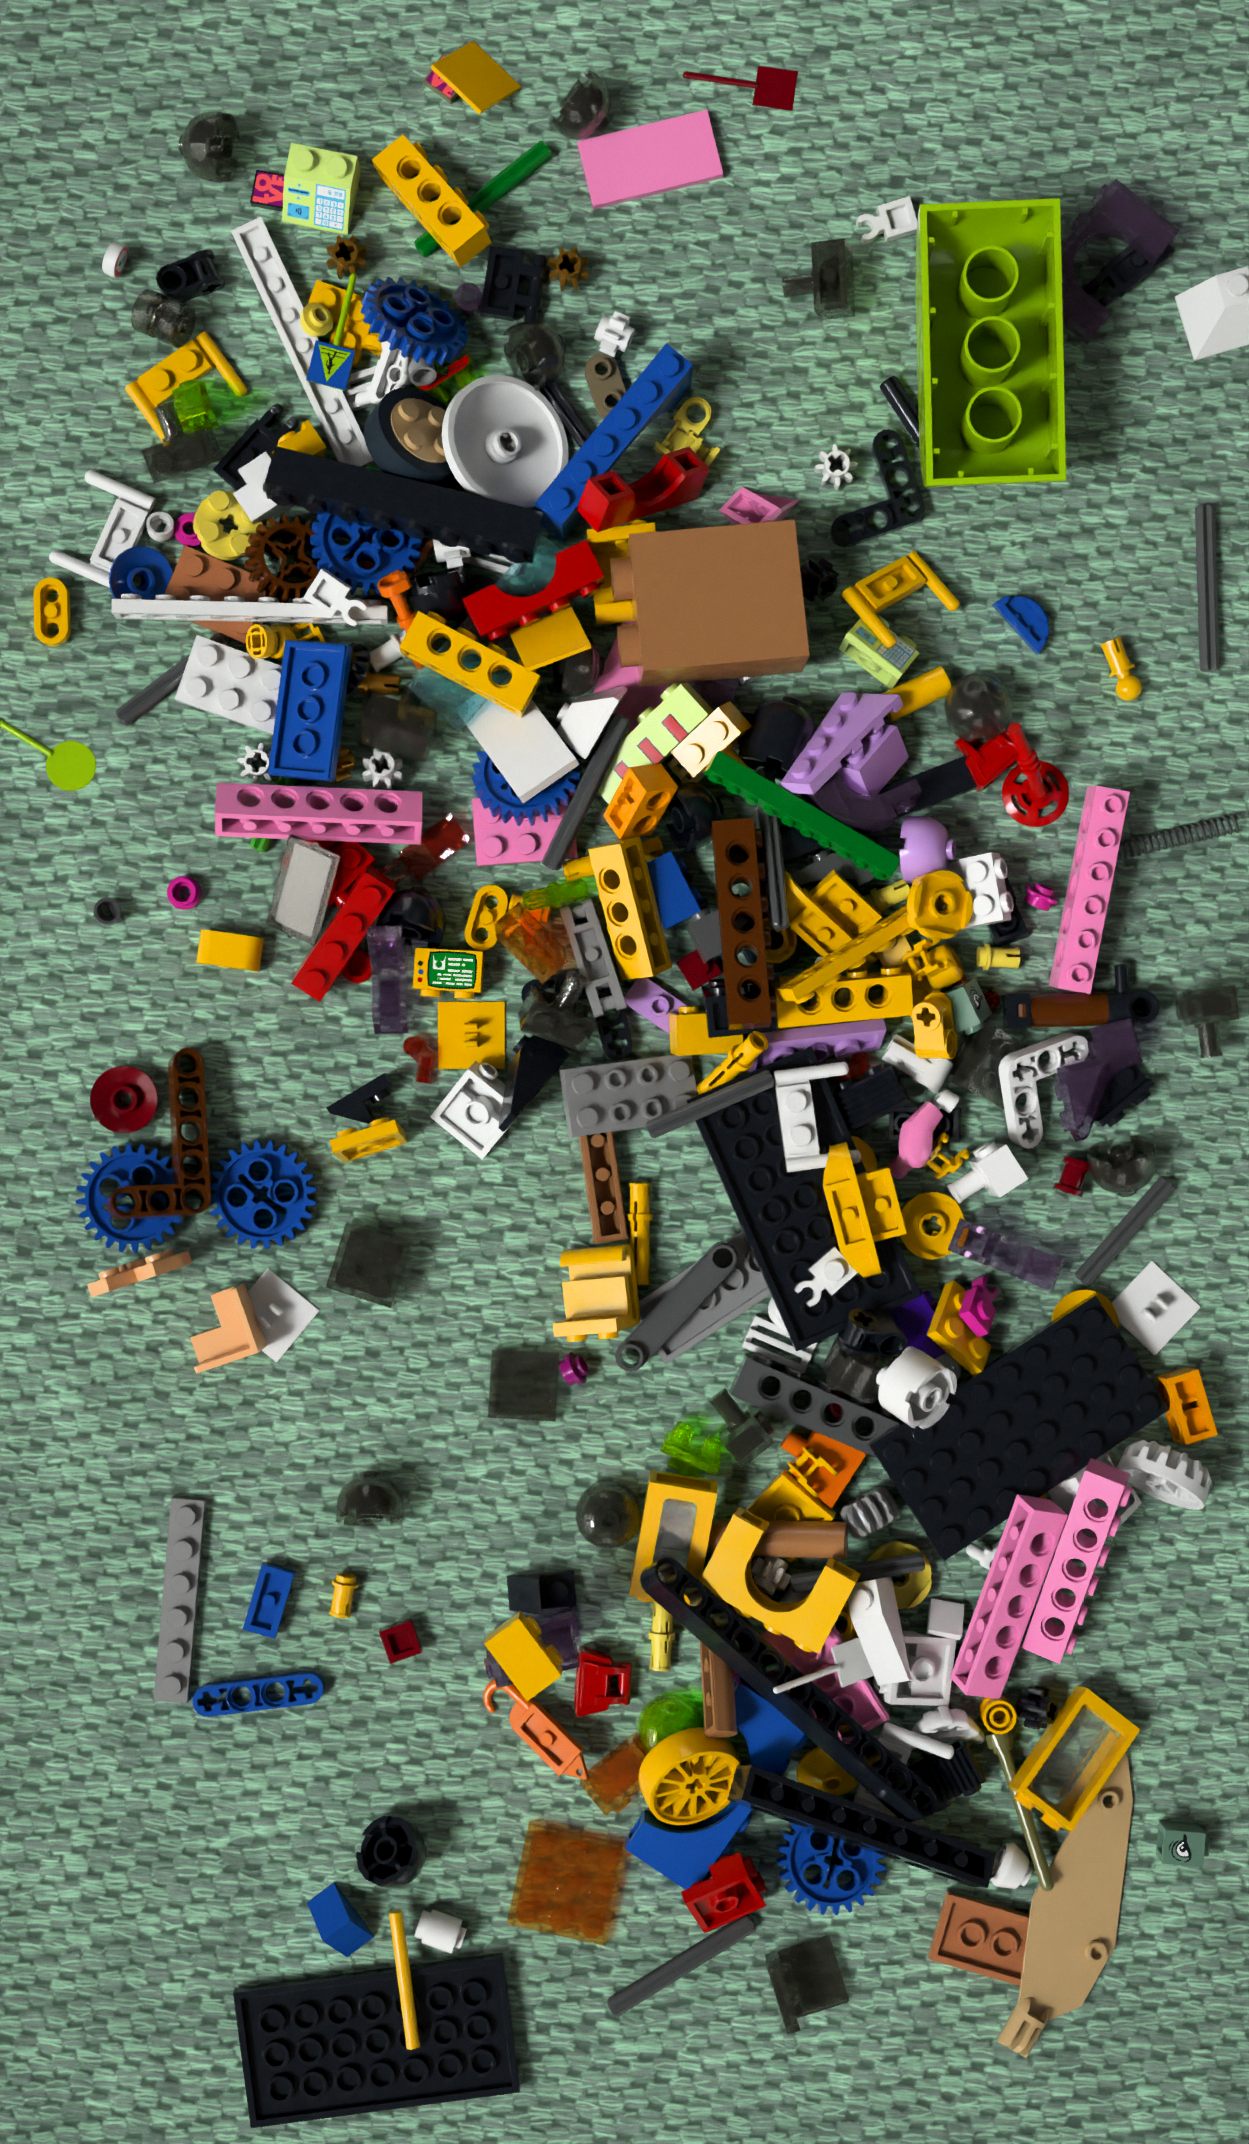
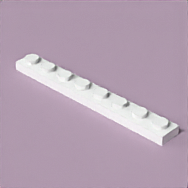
M262 217L231 230L337 460L363 468L376 464L367 449L365 438L343 391L306 381L315 342L319 340L317 337L308 335L301 327L300 318L303 305Z
M122 594L121 599H112L111 613L116 619L347 624L342 617V612L339 610L333 617H330L304 598H294L292 603H279V599L274 597H260L258 602H245V598L238 596L224 597V601H210L208 596L194 595L190 596V601L176 600V596L156 595L155 600H142V596L138 594ZM364 600L369 606L366 611L361 610L357 606L351 608V615L359 620L357 625H388L387 605H381L379 600Z

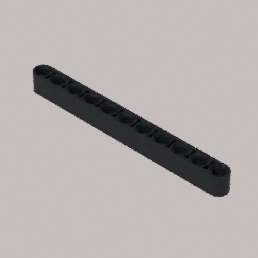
M670 1557L661 1558L642 1571L640 1583L649 1596L714 1654L721 1658L733 1671L898 1818L914 1822L931 1816L936 1812L938 1799L932 1788L812 1681L791 1688V1696L787 1690L775 1694L773 1692L774 1687L805 1675L678 1561ZM658 1571L664 1576L665 1582L659 1578ZM684 1594L689 1598L690 1605L685 1601ZM710 1617L714 1620L715 1627L712 1626ZM735 1640L740 1644L741 1651L737 1648ZM761 1663L765 1666L766 1673L762 1670ZM812 1708L816 1712L817 1719L813 1715ZM838 1732L841 1734L842 1741L838 1736ZM863 1754L866 1756L867 1763L863 1758Z

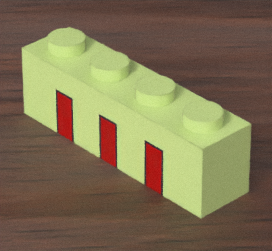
M688 682L679 686L673 683L661 694L660 697L663 699V702L655 709L651 706L648 707L636 719L639 725L632 732L627 730L598 790V793L608 804L611 802L629 767L662 764L672 754L671 751L714 712Z

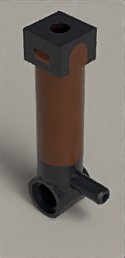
M1117 964L1114 966L1115 992L1002 995L1003 1029L1141 1025L1150 1023L1157 1017L1160 1005L1156 996L1149 991H1129L1128 965ZM1137 998L1143 1000L1146 1004V1013L1142 1017L1136 1016L1132 1010V1004Z

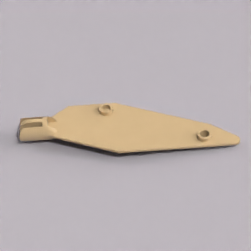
M1126 1753L1074 1830L1068 1832L1050 1864L1049 1869L1054 1882L1053 1889L1051 1891H1044L1039 1884L1031 1899L1018 2003L997 2038L998 2043L1008 2046L1010 2050L1019 2053L1025 2058L1029 2056L1047 2021L1082 2007L1115 1948L1133 1806L1129 1763ZM1110 1795L1109 1802L1103 1804L1104 1797Z

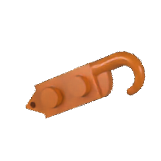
M496 1678L487 1684L483 1694V1701L487 1710L490 1713L495 1712L492 1704V1694L496 1690H504L516 1702L509 1715L511 1728L558 1776L566 1774L584 1780L589 1778L582 1754L585 1749L537 1701L535 1702L532 1698L526 1701L509 1678Z

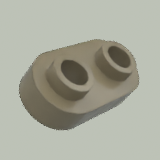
M596 354L586 363L585 377L596 412L604 420L614 408L607 406L606 400L608 398H615L619 401L626 393L616 361L607 354ZM599 366H605L608 372L604 375H599L595 370Z

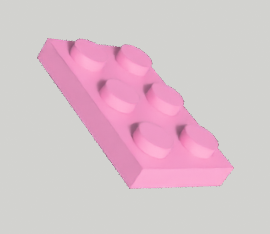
M567 795L568 798H569V801H571V799H572L573 796ZM481 798L472 799L477 867L542 862L567 810V806L559 804L560 815L557 816L552 811L548 812V822H544L540 816H537L534 826H531L528 818H524L522 824L517 826L513 816L507 823H504L501 813L493 817L489 808H483ZM576 837L565 860L578 858Z

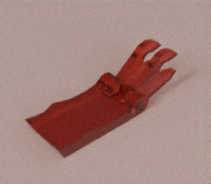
M450 812L421 836V845L410 844L398 853L399 858L386 865L379 872L386 876L404 862L408 869L392 879L396 883L395 886L411 874L419 881L466 845L471 839L465 834Z

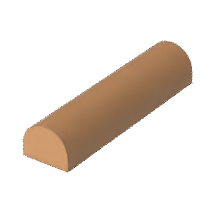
M613 1132L578 1136L594 1244L628 1239Z
M731 1519L712 1520L709 1536L711 1555H713ZM765 1520L770 1524L753 1555L761 1557H831L833 1559H847L849 1554L847 1522Z
M721 1600L729 1607V1603L725 1602L724 1600ZM710 1617V1622L712 1626L715 1627V1622ZM700 1641L705 1736L710 1738L737 1735L733 1670Z

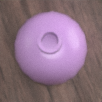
M906 816L904 818L900 838H905L904 849H900V866L904 881L913 883V880L919 875H924L931 871L946 870L949 860L955 859L956 842L955 839H949L945 826L940 821L931 817Z

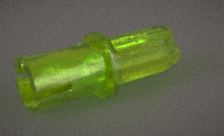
M583 879L562 884L550 882L547 887L525 891L522 894V904L524 908L530 911L551 906L554 909H558L565 903L586 900L588 888Z

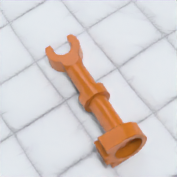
M398 569L381 578L377 583V587L382 597L391 599L398 614L396 620L399 627L405 629L407 633L416 613L414 610H410L403 595V592L410 589L412 585L407 574L404 571L400 572ZM412 660L419 670L423 668L420 663Z

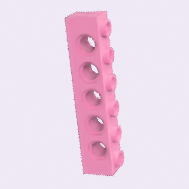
M217 783L215 836L421 845L422 792Z
M1087 786L1049 986L1091 994L1128 805L1129 791L1102 786Z
M1090 1459L1084 1471L1021 1648L1058 1664L1061 1663L1065 1653L1072 1654L1078 1639V1635L1072 1632L1075 1624L1082 1626L1089 1608L1083 1602L1086 1594L1093 1597L1100 1578L1095 1576L1094 1572L1097 1565L1104 1567L1110 1551V1547L1105 1546L1108 1535L1115 1537L1121 1521V1517L1116 1516L1119 1505L1126 1507L1132 1491V1487L1127 1486L1130 1473L1095 1459ZM1092 1499H1102L1108 1507L1100 1508L1094 1504ZM1082 1529H1091L1097 1537L1090 1538L1086 1536ZM1077 1558L1082 1560L1086 1567L1076 1566L1071 1559ZM1061 1588L1072 1590L1075 1596L1065 1595ZM1051 1617L1059 1618L1063 1621L1064 1625L1053 1623Z
M1018 1494L1016 1496L950 1676L965 1695L1000 1699L1004 1686L1008 1682L1010 1670L1019 1652L1020 1643L1031 1620L1033 1608L1042 1590L1043 1581L1054 1558L1056 1546L1068 1517L1052 1500Z

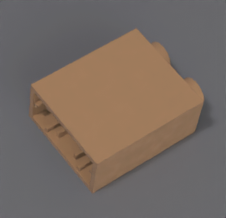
M795 519L629 534L627 557L610 558L614 600L631 599L634 623L633 625L617 626L621 668L638 666L640 687L798 673L803 671L810 653Z

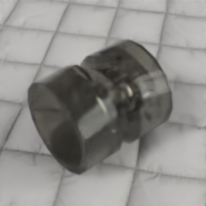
M151 289L144 290L138 296L131 315L132 327L135 331L152 338H158L159 341L177 348L183 347L189 341L196 321L193 306L176 299H169L168 296Z

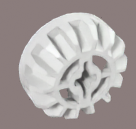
M1142 1439L1127 1446L1117 1466V1469L1130 1473L1127 1483L1158 1500L1186 1509H1203L1213 1486L1208 1468L1203 1467L1199 1460H1192L1188 1458L1187 1453L1174 1451L1169 1445L1166 1447L1160 1446L1156 1441L1148 1443Z

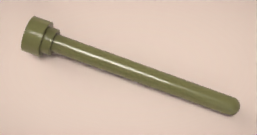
M1011 1730L1005 1734L987 1732L984 1736L988 1748L992 1749L994 1754H998L1007 1785H1009L1017 1773L1011 1753L1013 1749L1012 1742H1014ZM1008 1787L1040 1886L1044 1891H1051L1054 1887V1882L1031 1811L1014 1799L1017 1793Z

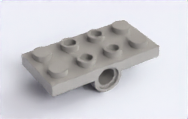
M669 1055L559 1070L569 1138L646 1127L648 1121L686 1105V1100L697 1096L692 1055Z

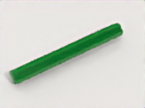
M544 141L536 143L467 199L469 202L468 208L473 213L476 210L481 214L551 159L552 151ZM460 219L453 220L449 225L458 223ZM428 231L414 242L416 249L423 257H428L440 247Z

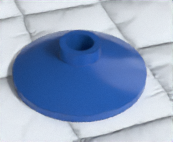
M145 546L128 548L116 557L111 566L109 586L114 599H121L122 594H138L142 596V600H155L156 595L165 594L173 572L167 559L157 550ZM136 574L141 578V584L137 587L133 584V577Z

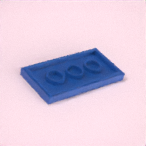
M285 640L268 775L335 782L353 647L345 644Z

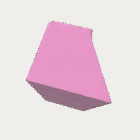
M741 487L719 511L733 525L781 521L801 500L757 494Z

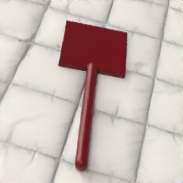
M758 65L756 82L688 71L683 73V77L687 79L754 88L753 105L789 111L793 109L798 71Z

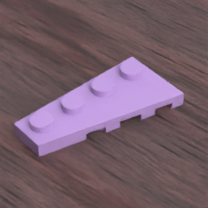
M842 692L780 782L783 789L790 793L814 795L842 767L840 760L850 754H855L863 746L861 740L870 731L877 732L885 724L883 718L890 711L896 713L903 706L900 695Z
M884 1019L860 1020L839 1024L828 1023L812 1027L797 1026L792 1029L763 1032L762 1034L768 1040V1048L754 1059V1064L747 1071H744V1075L810 1046L819 1064L828 1056L834 1054L837 1059H842L880 1049L887 1030Z

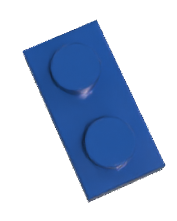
M266 1562L262 1563L243 1630L273 1639L277 1637L296 1571Z

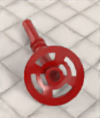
M1012 723L1008 726L1007 730L1018 753L1016 760L1019 765L1014 767L1004 780L1002 787L1004 807L1008 814L1020 824L1029 827L1048 825L1058 819L1067 806L1069 799L1067 781L1058 768L1048 762L1039 760L1036 751L1030 748L1019 723ZM1046 771L1051 773L1056 778L1060 786V791L1056 790V786L1053 780L1047 775H1045ZM1020 773L1027 776L1022 785L1014 783V780ZM1043 780L1049 784L1051 791H1048V788L1043 783ZM1022 794H1025L1027 800L1031 802L1030 806L1025 803ZM1011 795H1016L1019 805L1027 811L1026 815H1023L1016 809ZM1051 800L1058 804L1051 814L1038 818V810L1046 807Z

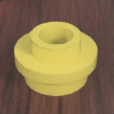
M309 303L301 311L300 324L308 335L312 337L324 336L333 328V317L325 306L319 303Z

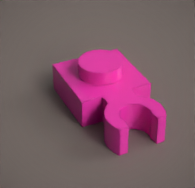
M986 1275L973 1280L972 1289L966 1291L959 1311V1316L977 1337L989 1334L996 1313V1309L991 1301L997 1298L998 1289L996 1287L987 1289L988 1277Z

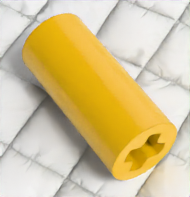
M938 666L881 694L900 695L903 706L896 713L890 711L886 715L889 721L893 722L952 694L953 690L946 672L941 666Z

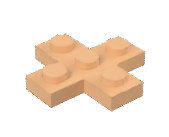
M172 1248L98 1273L100 1280L87 1284L91 1297L192 1264L189 1251L175 1255Z

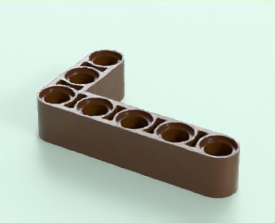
M193 1048L179 1050L168 1062L174 1184L125 1186L115 1190L109 1195L106 1206L110 1215L116 1219L194 1216L205 1211L210 1205L211 1189L204 1062L201 1054ZM179 1057H187L192 1061L193 1071L191 1073H184L179 1069L177 1064ZM187 1090L194 1095L195 1104L192 1107H187L181 1103L179 1098L181 1091ZM183 1124H191L195 1127L197 1131L195 1140L189 1141L183 1137L181 1133ZM186 1157H191L198 1162L199 1169L197 1174L192 1175L184 1170L183 1161ZM188 1191H194L200 1196L201 1202L197 1209L190 1208L186 1204L185 1195ZM155 1192L163 1194L166 1198L167 1204L162 1211L156 1210L151 1205V1196ZM125 1194L131 1198L133 1204L129 1212H122L117 1208L116 1198L118 1195Z

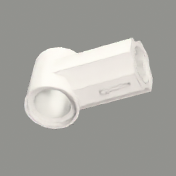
M897 1034L894 1035L881 1058L887 1064L911 1076L912 1081L928 1087V1090L935 1094H938L954 1066L947 1059L918 1058L915 1053L914 1044Z

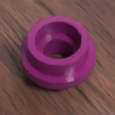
M572 1352L566 1354L565 1359L559 1362L560 1371L565 1381L571 1386L576 1383L578 1385L586 1383V1375L589 1373V1369L583 1357L580 1355L576 1356Z

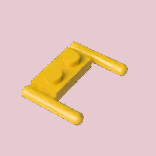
M207 331L200 333L195 340H190L139 376L137 381L131 382L125 387L128 395L166 447H173L176 444V437L156 409L201 379L215 367L237 397L245 396L248 391L243 381Z
M912 551L907 556L901 557L860 580L854 587H848L841 594L887 648L893 647L897 639L876 614L921 589L924 584L933 591L949 611H955L960 606L959 600L916 551Z

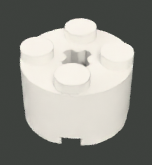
M908 1346L889 1367L882 1368L876 1378V1383L880 1385L878 1398L881 1406L914 1429L917 1426L926 1429L939 1421L950 1406L946 1403L949 1393L955 1395L957 1389V1379L953 1371L913 1346Z

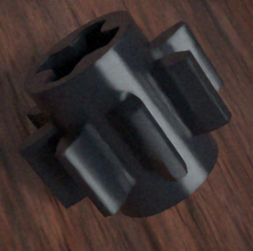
M821 558L818 563L810 559L800 567L803 596L811 602L815 600L816 596L824 601L837 588L839 573L833 570V564L824 558Z
M1040 1686L1028 1687L1027 1692L1024 1691L1019 1695L1016 1703V1712L1019 1717L1025 1718L1024 1727L1036 1730L1040 1728L1046 1729L1047 1724L1055 1722L1059 1707L1058 1701L1049 1697L1051 1689Z

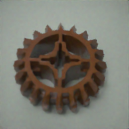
M286 514L280 516L279 523L271 517L266 522L267 527L259 524L256 528L257 535L251 534L248 539L251 546L246 547L244 555L250 558L244 564L245 569L253 570L248 577L250 582L260 581L256 589L258 593L267 589L270 591L268 597L275 598L276 595L281 597L280 603H287L289 598L304 597L320 572L317 569V562L321 558H315V566L312 564L313 560L305 555L303 549L304 544L311 552L312 549L317 547L310 544L311 535L316 534L311 529L313 521L311 519L305 525L300 524L299 514L294 516L292 522H289ZM279 538L295 539L290 544H283L278 541L276 543L272 542ZM296 550L293 565L290 564L287 571H284L287 557L291 556L293 551ZM264 555L268 556V560L276 566L277 576L273 575L267 567ZM292 576L309 579L302 583L285 582Z

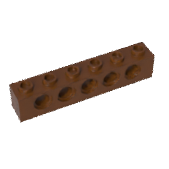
M754 818L712 821L711 831L728 1030L770 1027L771 1017H777V1003L775 996L769 997L768 983H774V969L772 962L766 963L765 950L771 949L770 929H763L762 916H768L767 895H760L759 882H765L764 862H757L756 849H762L761 828H754ZM734 850H741L747 854L748 859L744 863L738 864L730 859L729 854ZM739 883L746 884L750 888L751 893L746 897H738L732 891L733 886ZM740 917H748L753 921L754 927L749 931H742L736 927L735 921ZM745 950L752 951L756 955L757 961L752 965H745L739 961L738 954ZM746 984H753L758 987L760 995L755 999H747L742 995L741 988Z

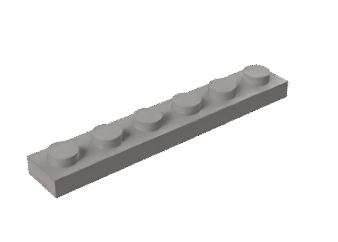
M174 1496L171 1498L154 1701L189 1702L206 1499Z

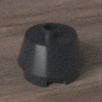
M463 566L451 568L449 573L447 571L434 573L430 571L409 578L412 586L406 590L407 594L404 596L416 614L420 611L427 615L431 611L443 617L446 621H451L455 619L454 614L466 610L463 598L469 596L470 579L466 578Z

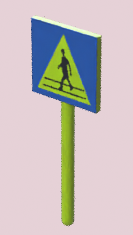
M355 273L350 275L333 345L316 340L306 381L346 391L356 352L340 347L357 279Z

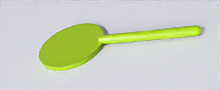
M0 719V727L48 756L46 772L50 781L55 786L66 791H76L84 788L91 782L96 771V761L93 753L86 745L77 741H65L50 750Z

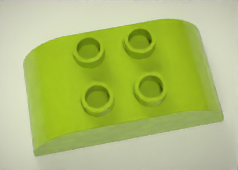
M1060 198L920 204L916 236L915 297L919 448L924 487L1065 482L1066 439Z

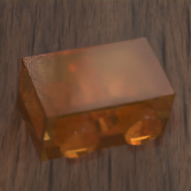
M520 902L494 923L496 938L542 984L568 962L565 947Z
M634 1734L630 1735L588 1770V1779H580V1785L605 1816L613 1810L615 1813L623 1810L630 1803V1796L640 1789L638 1780L639 1769L648 1752Z

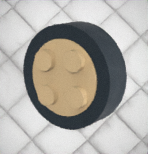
M398 388L387 393L368 416L364 426L365 443L377 466L387 474L445 487L454 477L447 463L442 444V424L447 406L436 397L414 388Z

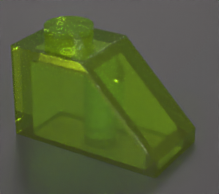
M187 380L179 384V388L172 389L177 415L187 437L220 428L205 380L198 382V380Z

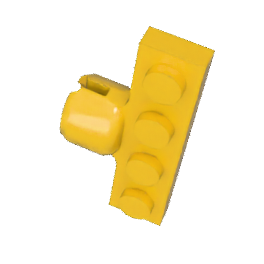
M898 935L891 939L892 945L876 954L883 967L901 966V970H905L912 975L913 972L909 963L902 962V957L906 955L907 951L911 952L915 949L907 935ZM942 944L926 953L932 966L935 964L943 965V961L946 959H950L952 966L932 978L926 975L922 977L921 981H912L913 1008L931 992H941L944 988L963 978L964 970L961 961L949 945ZM921 956L915 958L919 970L926 967Z

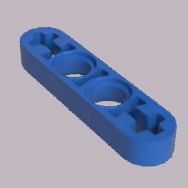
M301 1671L204 1684L196 1690L192 1704L198 1714L207 1717L315 1703L321 1698L325 1689V1683L322 1676L315 1671ZM306 1679H310L311 1684L318 1686L313 1691L312 1696H308L306 1690H299L294 1693V1699L290 1698L291 1685L289 1680H294L293 1687L303 1686ZM277 1682L284 1687L285 1696L282 1699L273 1700L267 1695L266 1690L270 1683ZM241 1686L249 1689L251 1692L250 1702L240 1704L235 1701L233 1691L237 1687ZM222 1689H227L226 1701L229 1707L223 1706L224 1700L215 1701L212 1708H207L206 1703L200 1702L206 1691L210 1692L211 1697H220L223 1695Z

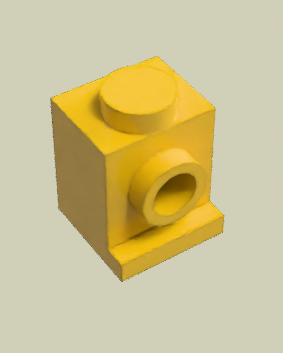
M309 420L302 423L300 432L295 433V431H291L283 435L278 440L277 445L278 447L324 458L327 449Z

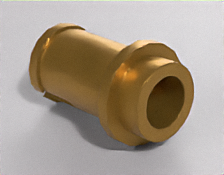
M368 669L366 677L358 686V692H364V696H368V693L398 697L399 687L387 686L385 684L399 685L400 675L370 673V669Z

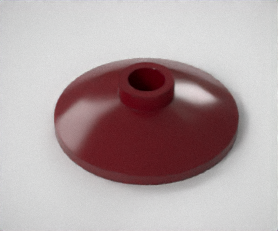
M131 1066L114 1067L105 1071L95 1081L90 1094L91 1110L96 1120L106 1129L116 1133H132L145 1127L154 1117L158 1107V1092L152 1079L142 1070ZM125 1093L132 1096V1103L129 1106H124L120 1100L121 1096Z

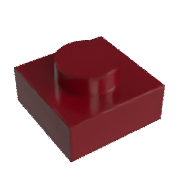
M697 949L675 962L693 991L722 974L714 960L704 964Z
M412 1618L379 1630L390 1664L422 1653L423 1648Z

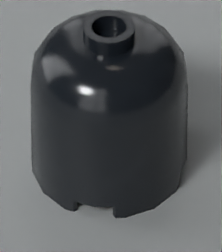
M784 696L782 701L770 700L763 702L757 707L750 722L752 727L746 732L738 754L754 772H756L758 766L772 768L775 772V779L782 781L815 733L814 719L806 710L801 708V701Z

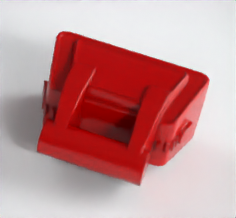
M985 717L954 742L956 748L966 757L965 762L977 785L975 789L977 792H982L1017 762L1016 756L1018 753L1008 731L1004 729L998 731ZM985 734L988 741L975 750L971 745Z
M585 1646L578 1647L574 1696L576 1715L581 1717L606 1711L609 1705L630 1704L632 1663L613 1662L612 1657L606 1653ZM611 1675H618L617 1692L610 1691Z

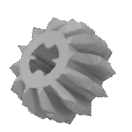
M879 1486L848 1502L841 1508L840 1515L843 1519L842 1521L847 1522V1531L850 1532L852 1537L860 1538L872 1532L874 1533L876 1530L892 1522V1520L897 1518L899 1510L893 1495L889 1493L886 1487Z

